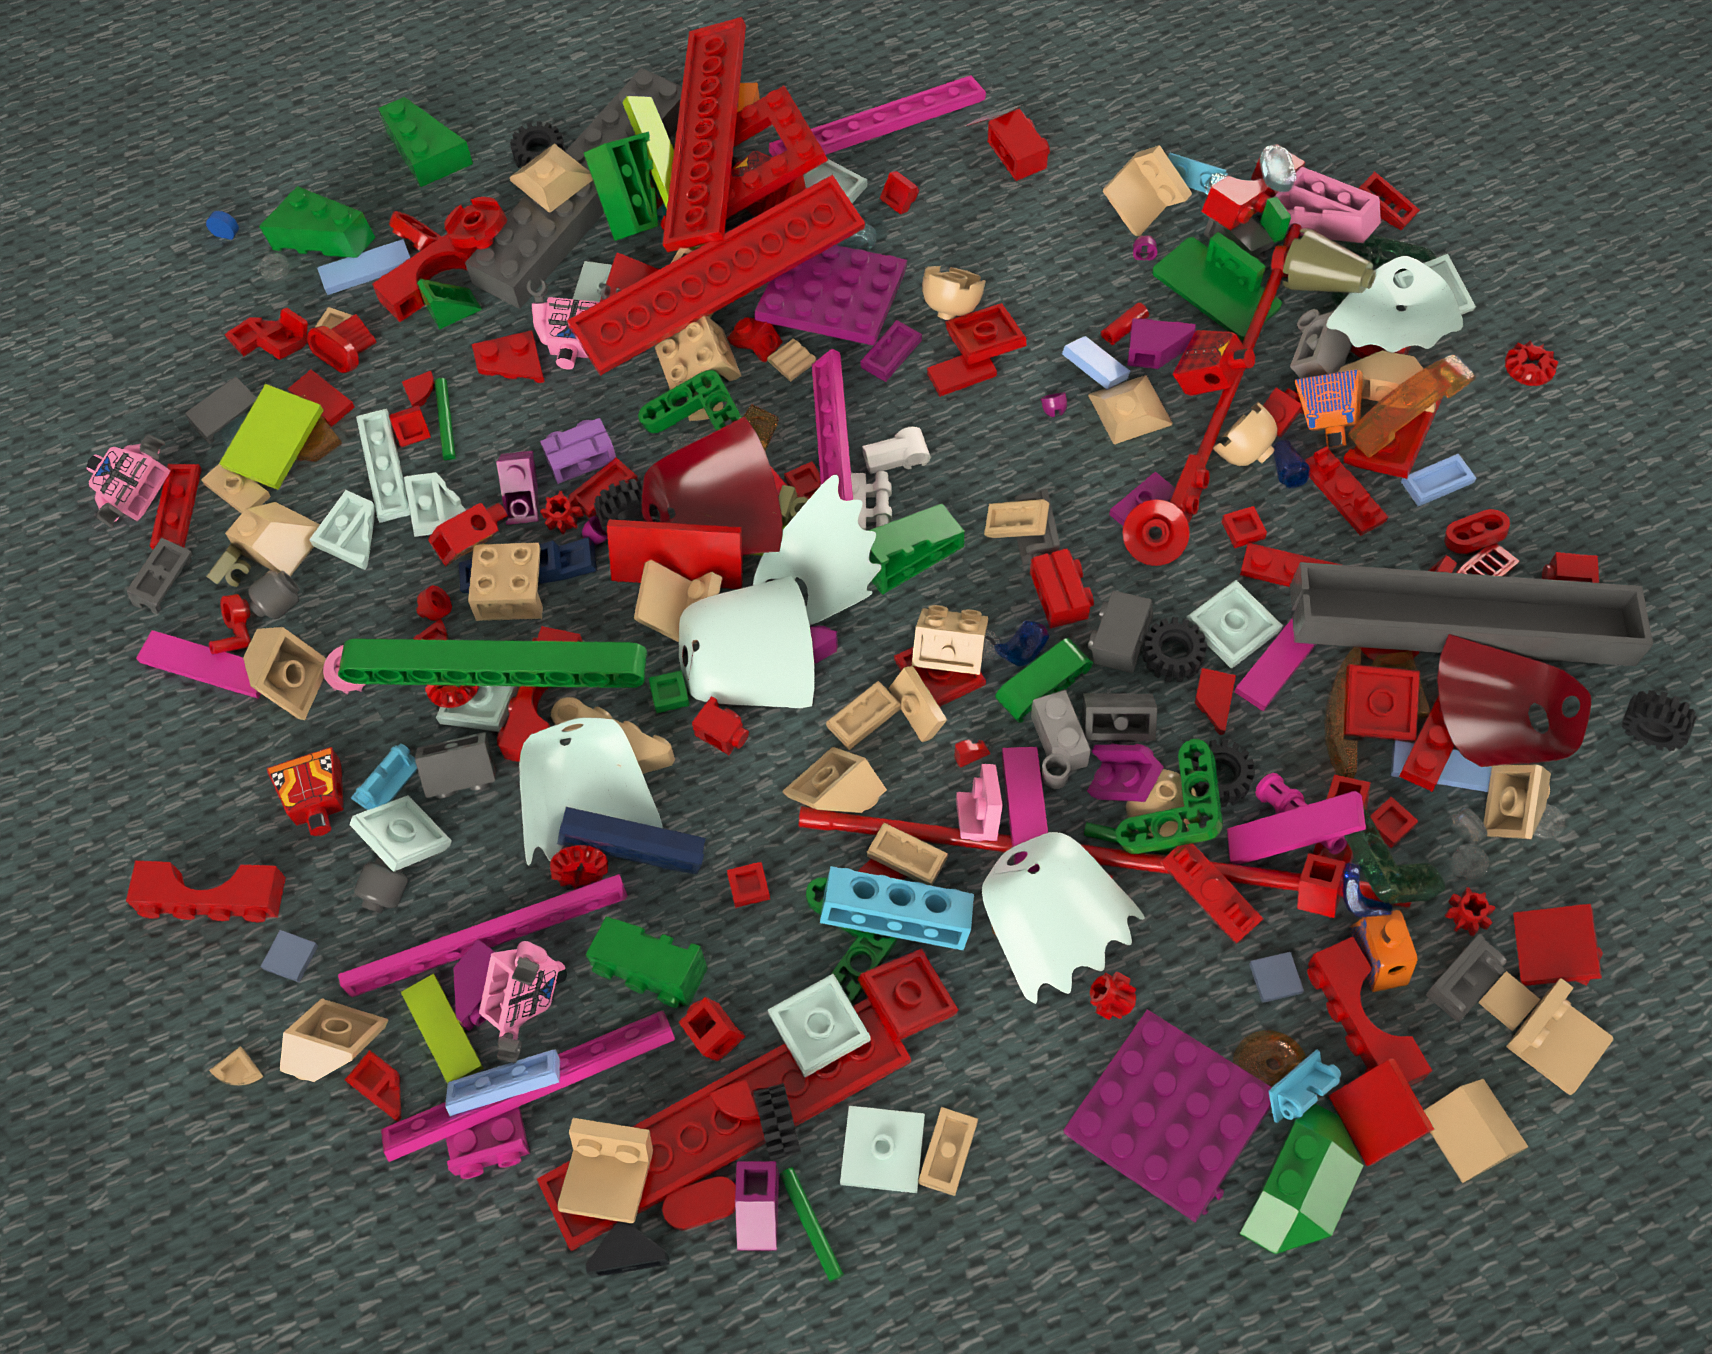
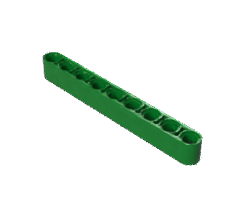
M349 639L345 641L338 676L345 682L352 684L636 688L644 683L647 650L644 646L631 642Z

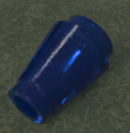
M1288 440L1277 442L1273 446L1275 449L1273 455L1280 483L1285 484L1287 488H1297L1304 485L1310 476L1309 465Z

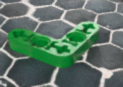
M713 370L703 371L648 402L640 409L638 414L639 421L643 427L652 434L662 432L702 408L705 409L716 431L727 426L725 421L730 419L733 423L742 418L719 374ZM683 397H688V400L684 405L678 407L675 406L676 402ZM727 402L722 410L713 411V408L718 403Z
M1191 739L1186 741L1179 750L1178 759L1184 807L1130 817L1118 825L1116 838L1126 852L1140 854L1207 841L1215 838L1221 832L1223 820L1215 758L1206 742L1200 739ZM1195 752L1202 754L1198 758L1199 767L1202 771H1196V767L1191 761L1194 758ZM1196 783H1209V790L1205 795L1195 797L1191 794V790ZM1208 815L1210 820L1206 823L1207 827L1201 828L1199 823L1202 822V817ZM1184 819H1187V820L1189 821V823H1190V824H1187V826H1188V828H1189V831H1188V832H1187V827H1186V824H1185V822H1184ZM1168 821L1177 822L1178 829L1173 835L1165 837L1160 835V829L1164 823ZM1138 830L1140 834L1136 835V841L1131 842L1128 838L1132 836V831ZM1151 831L1154 836L1153 839H1151L1148 835L1149 833H1151Z
M827 878L812 880L806 889V899L809 907L820 915L823 899L817 902L814 891L822 892L825 889ZM840 927L855 937L856 940L831 974L835 975L840 986L846 981V975L841 974L843 970L851 978L857 980L863 972L855 971L851 967L852 959L857 955H866L872 962L868 970L878 967L891 952L898 938L889 936V939L882 937L877 941L875 940V933ZM851 979L846 987V991L852 1005L862 993L863 988L860 983L856 984Z

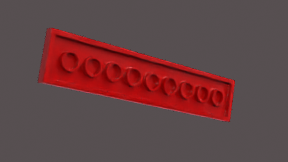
M742 17L689 31L663 236V246L667 252L677 251L679 248H690L707 244L710 241L724 240L746 25Z
M832 174L725 233L724 240L710 241L568 319V326L601 376L682 331L690 323L697 322L704 315L709 316L863 230L865 222Z
M867 998L854 1005L853 1008L869 1033L871 1040L811 1075L803 1076L784 1043L632 1126L650 1131L653 1148L637 1215L665 1200L673 1192L682 1187L692 1185L766 1143L760 1118L742 1120L727 1115L717 1108L711 1098V1092L746 1079L757 1108L754 1091L784 1083L793 1122L796 1127L911 1063V1057L901 1040L897 1042L892 1040L870 1000ZM568 1161L537 1178V1181L568 1248L573 1251L611 1230L618 1221L565 1213L558 1210L557 1204L570 1163Z

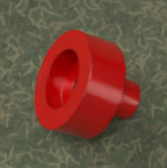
M429 586L417 596L418 607L416 611L422 618L427 617L432 621H438L451 612V600L447 593L438 586Z

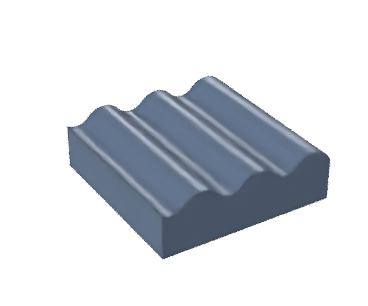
M279 930L260 967L266 971L300 982L318 945L315 942Z
M1291 952L1250 961L1249 965L1262 1003L1299 995L1304 992Z

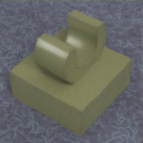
M782 485L778 497L782 514V525L787 526L809 500L805 497L798 498L795 487Z
M231 543L206 577L218 584L225 576L228 584L237 587L241 580L234 576L233 570L240 569L248 574L251 566L244 560H237L242 550Z

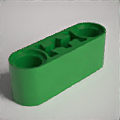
M1066 638L1008 680L998 690L995 698L1018 723H1022L1024 721L1022 718L1032 711L1034 699L1064 691L1076 682L1074 679L1081 673L1087 674L1093 662L1070 638Z

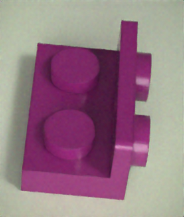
M1112 743L1110 745H1094L1091 752L1102 764L1096 771L1087 792L1098 800L1146 802L1164 767L1153 756V751L1142 744L1118 745Z

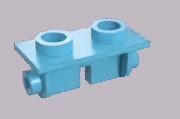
M1169 153V160L1188 188L1208 194L1211 186L1228 175L1225 169Z
M400 743L398 746L395 745V747L393 746L390 749L389 754L365 782L356 789L357 791L351 797L352 800L367 810L393 800L418 770L415 757L410 755L411 751L405 745Z
M1316 1049L1268 1091L1274 1122L1278 1123L1284 1117L1289 1120L1293 1118L1299 1119L1305 1111L1318 1101L1317 1094L1324 1096L1330 1089L1339 1084L1340 1070L1335 1065L1330 1064L1327 1066L1322 1064L1319 1050Z

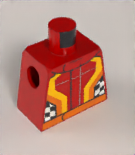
M478 503L438 525L428 538V541L446 567L473 551L475 545H482L491 540L499 531L497 526L507 521L508 515L499 503L488 509L482 503Z
M329 747L267 768L281 803L294 824L298 826L307 823L310 835L321 836L329 833L331 825L328 815L344 810L342 766L333 748Z

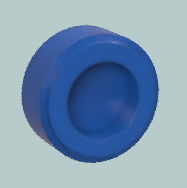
M223 211L212 212L206 221L208 230L217 237L232 240L239 230L236 220Z

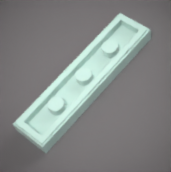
M383 409L356 416L379 523L410 515L406 488L388 410Z

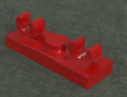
M1327 446L1316 451L1313 456L1301 462L1300 467L1360 536L1387 522L1388 516Z
M1193 843L1177 846L1160 861L1162 866L1235 944L1263 920L1262 916Z

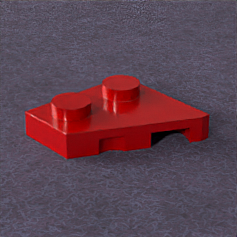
M532 330L472 344L479 374L501 375L509 379L521 377L534 379L536 383L545 382Z

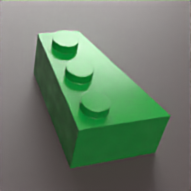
M402 97L378 108L386 132L420 187L473 164L467 142L407 98Z
M649 131L605 143L584 152L614 241L658 227L655 188H651L649 171L653 169L652 160L648 159L646 143L650 141Z
M298 186L289 193L284 201L259 226L273 250L282 251L283 248L296 249L299 254H307L309 250L321 251L324 256L358 258L376 238L363 212Z
M943 504L868 530L876 533L875 541L869 553V561L872 564L881 565V569L872 579V582L882 595L963 548L965 531Z
M606 916L586 953L590 965L593 966L592 971L605 979L611 980L614 975L626 980L624 985L635 992L644 994L646 989L658 994L657 999L670 1007L677 1008L678 1004L689 1008L708 969L701 946L691 943L687 950L671 945L674 939L670 936L662 934L660 939L644 933L645 929Z

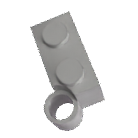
M1312 309L1304 313L1298 320L1297 326L1302 332V336L1290 367L1300 379L1339 373L1340 368L1345 364L1352 343L1345 333L1327 328V320L1333 312L1321 315L1318 310Z
M1066 690L1034 699L1032 702L1031 718L1047 756L1042 764L1041 779L1044 785L1052 789H1060L1068 782L1070 771L1087 767L1091 751ZM1058 767L1063 770L1064 774L1054 776L1047 769Z

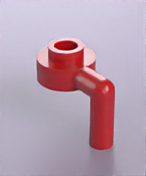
M238 594L223 596L220 603L222 617L226 626L229 629H233L235 636L210 641L209 649L212 655L247 648L251 642L246 627V620L250 618L248 602Z

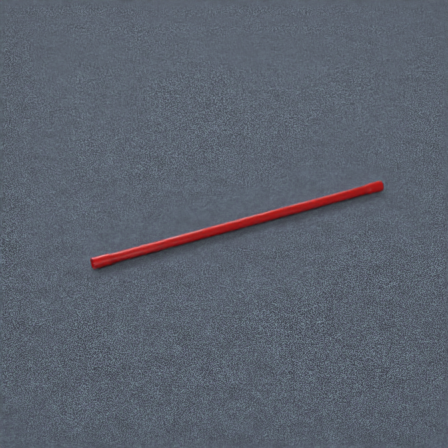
M801 806L799 814V827L877 835L883 823H886L923 842L1006 852L1012 848L1011 835L998 834L997 841H972L961 838L960 828L838 813L835 811L817 810L806 806ZM1080 844L1098 864L1170 874L1160 863L1166 855L1151 853L1131 854L1120 849ZM1210 861L1229 882L1299 891V880L1302 873ZM1346 879L1341 897L1369 900L1378 904L1409 908L1412 902L1413 890L1412 886L1386 882L1372 883Z

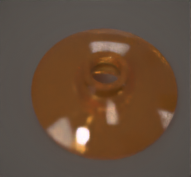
M1262 1030L1248 1035L1239 1043L1233 1056V1063L1273 1087L1307 1057L1300 1045L1288 1035L1278 1031ZM1269 1058L1276 1059L1279 1063V1069H1270L1266 1064V1060Z

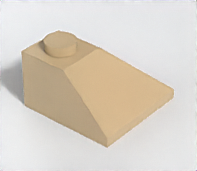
M553 144L511 175L510 181L550 213L593 181L590 171L556 144Z
M1147 375L1120 383L1108 390L1102 389L1088 395L1113 444L1172 426L1173 424Z
M277 502L245 509L225 534L233 545L242 550V555L278 573L284 571L291 576L314 548L309 539L320 524Z
M284 627L257 629L243 657L250 686L296 718L305 720L324 679L323 667L326 658Z
M832 747L782 792L787 797L817 810L862 813L864 810L872 808L887 789L866 758Z
M1539 765L1492 766L1482 836L1532 839L1546 809V802L1550 794L1549 782L1551 773Z
M320 999L284 1031L280 1071L294 1075L301 1080L315 1082L352 1061L386 1027L388 1019Z

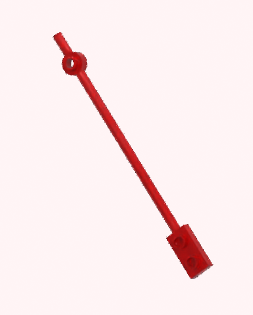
M1297 223L1291 224L1283 246L1277 245L1273 251L1271 261L1272 272L1242 344L1245 349H1254L1281 280L1289 275L1283 273L1287 253L1294 238L1299 239L1302 226ZM1241 369L1230 388L1223 389L1196 455L1189 454L1170 500V503L1176 505L1184 513L1188 524L1192 515L1198 512L1199 498L1203 489L1208 487L1210 473L1206 469V464L1245 369Z

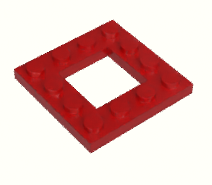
M785 86L771 91L765 97L751 105L745 106L737 112L734 147L773 125L787 150L772 157L757 168L746 172L736 180L731 173L726 219L828 161L822 147Z

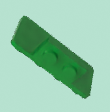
M1217 232L1210 238L1208 247L1194 237L1187 238L1153 267L1152 274L1225 330L1235 333L1239 340H1244L1264 292L1261 283L1266 266L1258 258L1251 256L1240 248L1233 240ZM1277 297L1274 298L1264 323L1281 309L1282 302Z

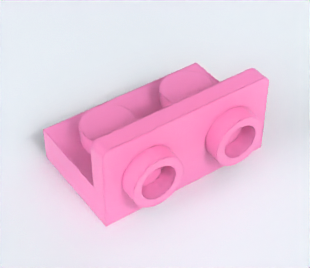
M981 765L980 778L974 777L972 793L957 792L956 805L962 839L997 841L1002 812V799L996 765Z

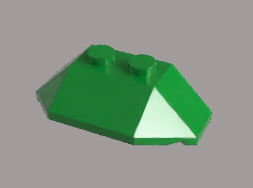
M1315 1103L1299 1119L1294 1118L1240 1231L1241 1236L1274 1254L1332 1236L1363 1168L1360 1157L1340 1116Z

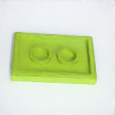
M265 384L219 464L226 470L279 490L324 411L323 408L317 403Z

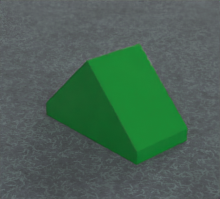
M420 279L417 283L426 308L439 329L482 309L469 288Z

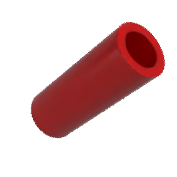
M1136 303L1101 331L1102 338L1113 346L1131 332L1133 318L1147 319L1149 317L1147 308L1142 303Z

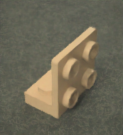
M1160 145L1137 152L1103 188V193L1135 236H1140L1167 206L1185 202L1192 195V192Z
M705 315L697 322L690 323L682 331L655 346L670 390L706 370L716 371L719 376L722 375L729 381L741 377L724 330Z
M539 543L482 544L473 547L468 602L476 621L542 619L543 606L537 591L541 551Z
M649 560L645 562L634 619L679 642V623L683 611L694 602L719 594L722 577L710 572L690 581L655 561Z
M939 605L929 606L928 609L923 608L915 630L912 666L980 675L988 616H982L981 612L970 609L962 610L961 613L950 612L948 608Z
M1560 978L1546 992L1506 1047L1567 1094L1572 1095L1611 1044L1613 1036L1571 1006V1002L1566 1000L1574 987Z
M573 1118L569 1129L573 1153L557 1204L558 1210L565 1213L634 1223L653 1154L650 1131Z

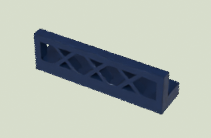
M566 807L557 844L568 847L575 845L591 846L608 856L675 871L698 874L704 857L702 853L706 838Z

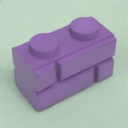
M600 418L592 421L583 420L575 428L564 432H553L546 439L540 441L545 458L557 484L603 467L616 458L614 447Z

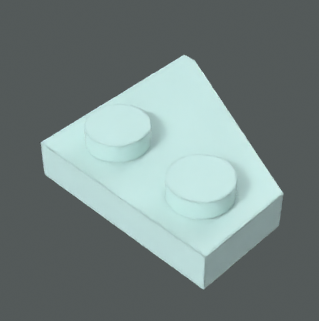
M436 472L404 477L414 537L430 535L438 525L466 511L461 505V499L446 487L445 481Z
M345 490L309 539L312 545L365 570L368 566L376 512L373 502Z

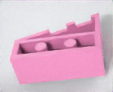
M1301 167L1274 196L1278 197L1291 215L1286 234L1291 224L1297 223L1302 226V229H1313L1330 240L1364 243L1381 223L1379 196Z

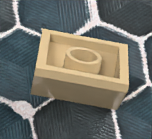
M1484 1079L1460 1086L1424 1110L1435 1129L1430 1132L1462 1183L1528 1148V1145Z

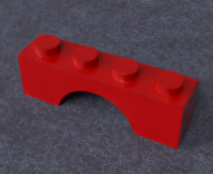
M1276 144L1260 155L1251 177L1252 181L1227 176L1211 186L1201 212L1230 231L1241 223L1246 224L1254 214L1264 211L1267 199L1273 198L1301 167H1304L1306 162Z
M447 234L372 283L379 302L399 322L403 321L424 306L422 294L417 284L420 279L430 280L436 274L450 269L468 271L465 262L478 248L454 247Z
M541 626L538 637L532 639V641L583 642L581 635L578 633ZM520 686L517 696L511 698L508 706L509 718L505 727H501L497 737V745L505 759L520 762L523 744L530 735L550 728L549 723L543 720L537 713L539 700L549 687Z
M1334 774L1326 799L1356 791L1362 795L1365 817L1371 782ZM1361 831L1348 834V843L1338 854H1331L1321 843H1316L1313 853H1308L1299 880L1297 909L1332 918L1335 917Z
M135 861L126 902L137 911L139 916L145 918H159L160 913H168L184 920H192L195 918V915H208L213 920L229 921L231 916H243L247 921L259 923L264 922L266 917L278 918L286 877L277 866L240 865L234 875L222 885L208 890H194L185 886L182 873L171 862Z
M1350 937L1313 954L1308 963V977L1317 990L1321 988L1328 999L1326 1007L1329 1015L1336 1023L1341 1022L1348 1034L1345 1036L1347 1046L1354 1056L1360 1055L1367 1067L1365 1073L1388 1059H1395L1410 1086L1424 1080L1432 1072V1069L1413 1037L1395 1036L1380 1030L1368 1019L1362 1008L1360 999L1361 986L1372 968L1354 937Z

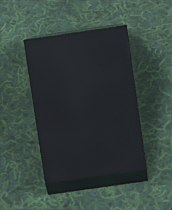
M618 1221L586 1263V1272L591 1278L670 1265V1261L664 1249L631 1224Z

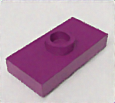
M896 320L860 361L861 368L887 382L922 341V334Z
M1155 471L1110 509L1109 515L1123 526L1128 514L1140 503L1155 499L1170 502L1175 487Z

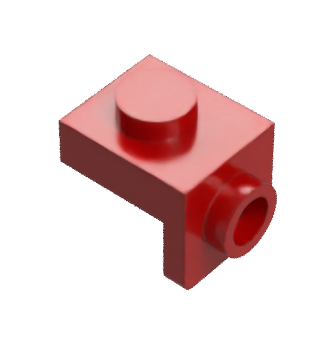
M286 307L281 310L280 324L257 335V345L281 360L302 349L307 344L308 322Z
M744 317V319L736 323L734 330L727 337L729 343L737 348L753 349L759 360L767 362V357L773 354L783 343L772 324L756 321L755 318Z
M1276 387L1263 404V407L1274 418L1277 426V436L1280 438L1285 434L1299 413L1304 414L1299 395L1289 388L1283 392Z

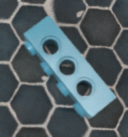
M830 866L824 891L820 923L964 950L971 931L974 894L957 889H946L925 885L921 882H910L890 878L885 875H873L849 868Z

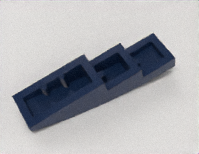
M589 537L562 546H558L554 541L540 544L538 584L561 581L597 571L595 543ZM472 559L459 562L460 591L464 594L469 593Z

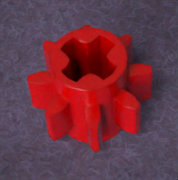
M559 491L558 495L546 498V508L541 509L540 513L544 519H547L545 524L550 531L558 527L562 535H564L566 529L578 528L576 524L578 517L584 516V513L580 507H577L579 502L574 495L567 499L562 491Z
M1467 887L1461 897L1457 894L1452 895L1448 902L1453 907L1447 911L1445 917L1453 918L1456 924L1454 931L1457 932L1462 928L1468 930L1472 937L1478 932L1479 926L1487 930L1493 923L1487 916L1491 915L1496 908L1489 905L1485 898V892L1481 894L1474 893Z
M1117 971L1113 976L1108 973L1099 976L1090 988V1003L1097 1007L1095 1013L1108 1020L1112 1016L1121 1019L1122 1016L1129 1014L1136 1003V988L1129 985L1130 978Z

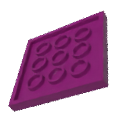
M834 245L771 280L755 309V320L874 346L907 269V260L891 255L886 256L867 252L862 249Z
M1147 1009L1063 1131L1065 1135L1196 1223L1212 1195L1219 1188L1270 1110L1271 1103L1268 1091L1272 1087Z

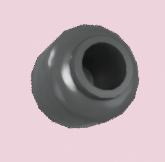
M270 570L248 588L251 598L248 604L253 612L261 618L266 615L272 619H279L299 602L297 592L300 591V588L286 572L281 571L278 573Z
M376 858L375 862H367L363 866L354 888L355 894L363 899L361 906L378 913H382L384 907L396 908L408 883V877L402 873L404 868L393 872L380 858Z

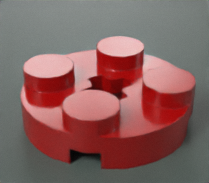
M491 197L471 199L472 205L466 208L459 205L448 215L444 226L447 236L454 247H477L483 250L492 245L493 238L507 223V217L498 202Z

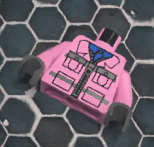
M541 279L542 289L540 292L535 293L533 291V281L529 280L527 289L534 296L535 303H532L533 324L540 341L548 345L550 355H558L556 364L560 368L573 369L577 357L588 358V356L569 328L567 320L599 302L548 297L547 302H544L543 297L548 293L546 282ZM605 285L602 288L601 296L603 300L609 297L611 292L610 286ZM616 288V293L621 291V289Z
M148 434L144 437L141 444L128 445L124 449L112 447L104 458L99 455H93L88 460L87 470L93 473L89 480V486L96 491L94 498L99 508L96 515L98 520L112 529L114 527L113 523L118 520L119 516L122 517L126 514L138 521L145 514L171 470L155 460L159 459L160 448L166 442Z
M528 941L519 943L517 949L491 954L479 1014L500 1030L498 1047L500 1049L497 1059L511 1063L517 1062L521 1052L522 1042L517 1040L519 1028L527 1020L546 1011L550 1007L555 985L564 982L567 977V971L562 962L554 961L547 956L546 951L542 947Z

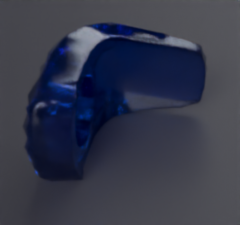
M1024 621L1007 643L994 646L995 651L999 656L1018 667L1026 665L1033 661L1049 639L1048 630L1039 622Z
M1348 862L1343 870L1342 879L1343 899L1348 911L1352 912L1356 917L1391 915L1393 913L1391 904L1363 896L1360 889V871L1362 866Z

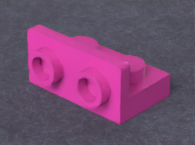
M519 1107L446 1138L450 1160L447 1161L448 1170L455 1176L460 1175L462 1179L479 1176L484 1173V1167L497 1163L498 1167L516 1165L521 1162V1156L530 1154Z

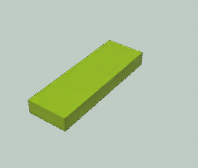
M434 973L401 992L447 1084L450 1081L473 1075L484 1069Z

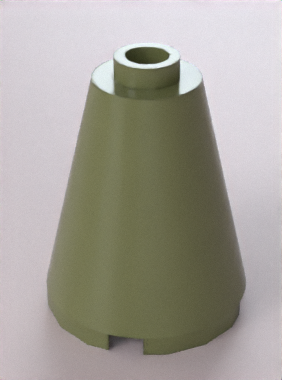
M1303 228L1300 231L1304 233L1302 238H1294L1287 253L1283 273L1289 274L1288 282L1283 281L1286 289L1363 293L1366 288L1370 289L1372 287L1376 271L1373 270V264L1370 261L1313 229Z

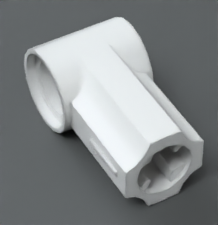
M907 427L899 431L895 438L862 446L865 463L870 474L904 466L906 469H912L911 466L918 464L925 466L931 459L921 429L918 427Z

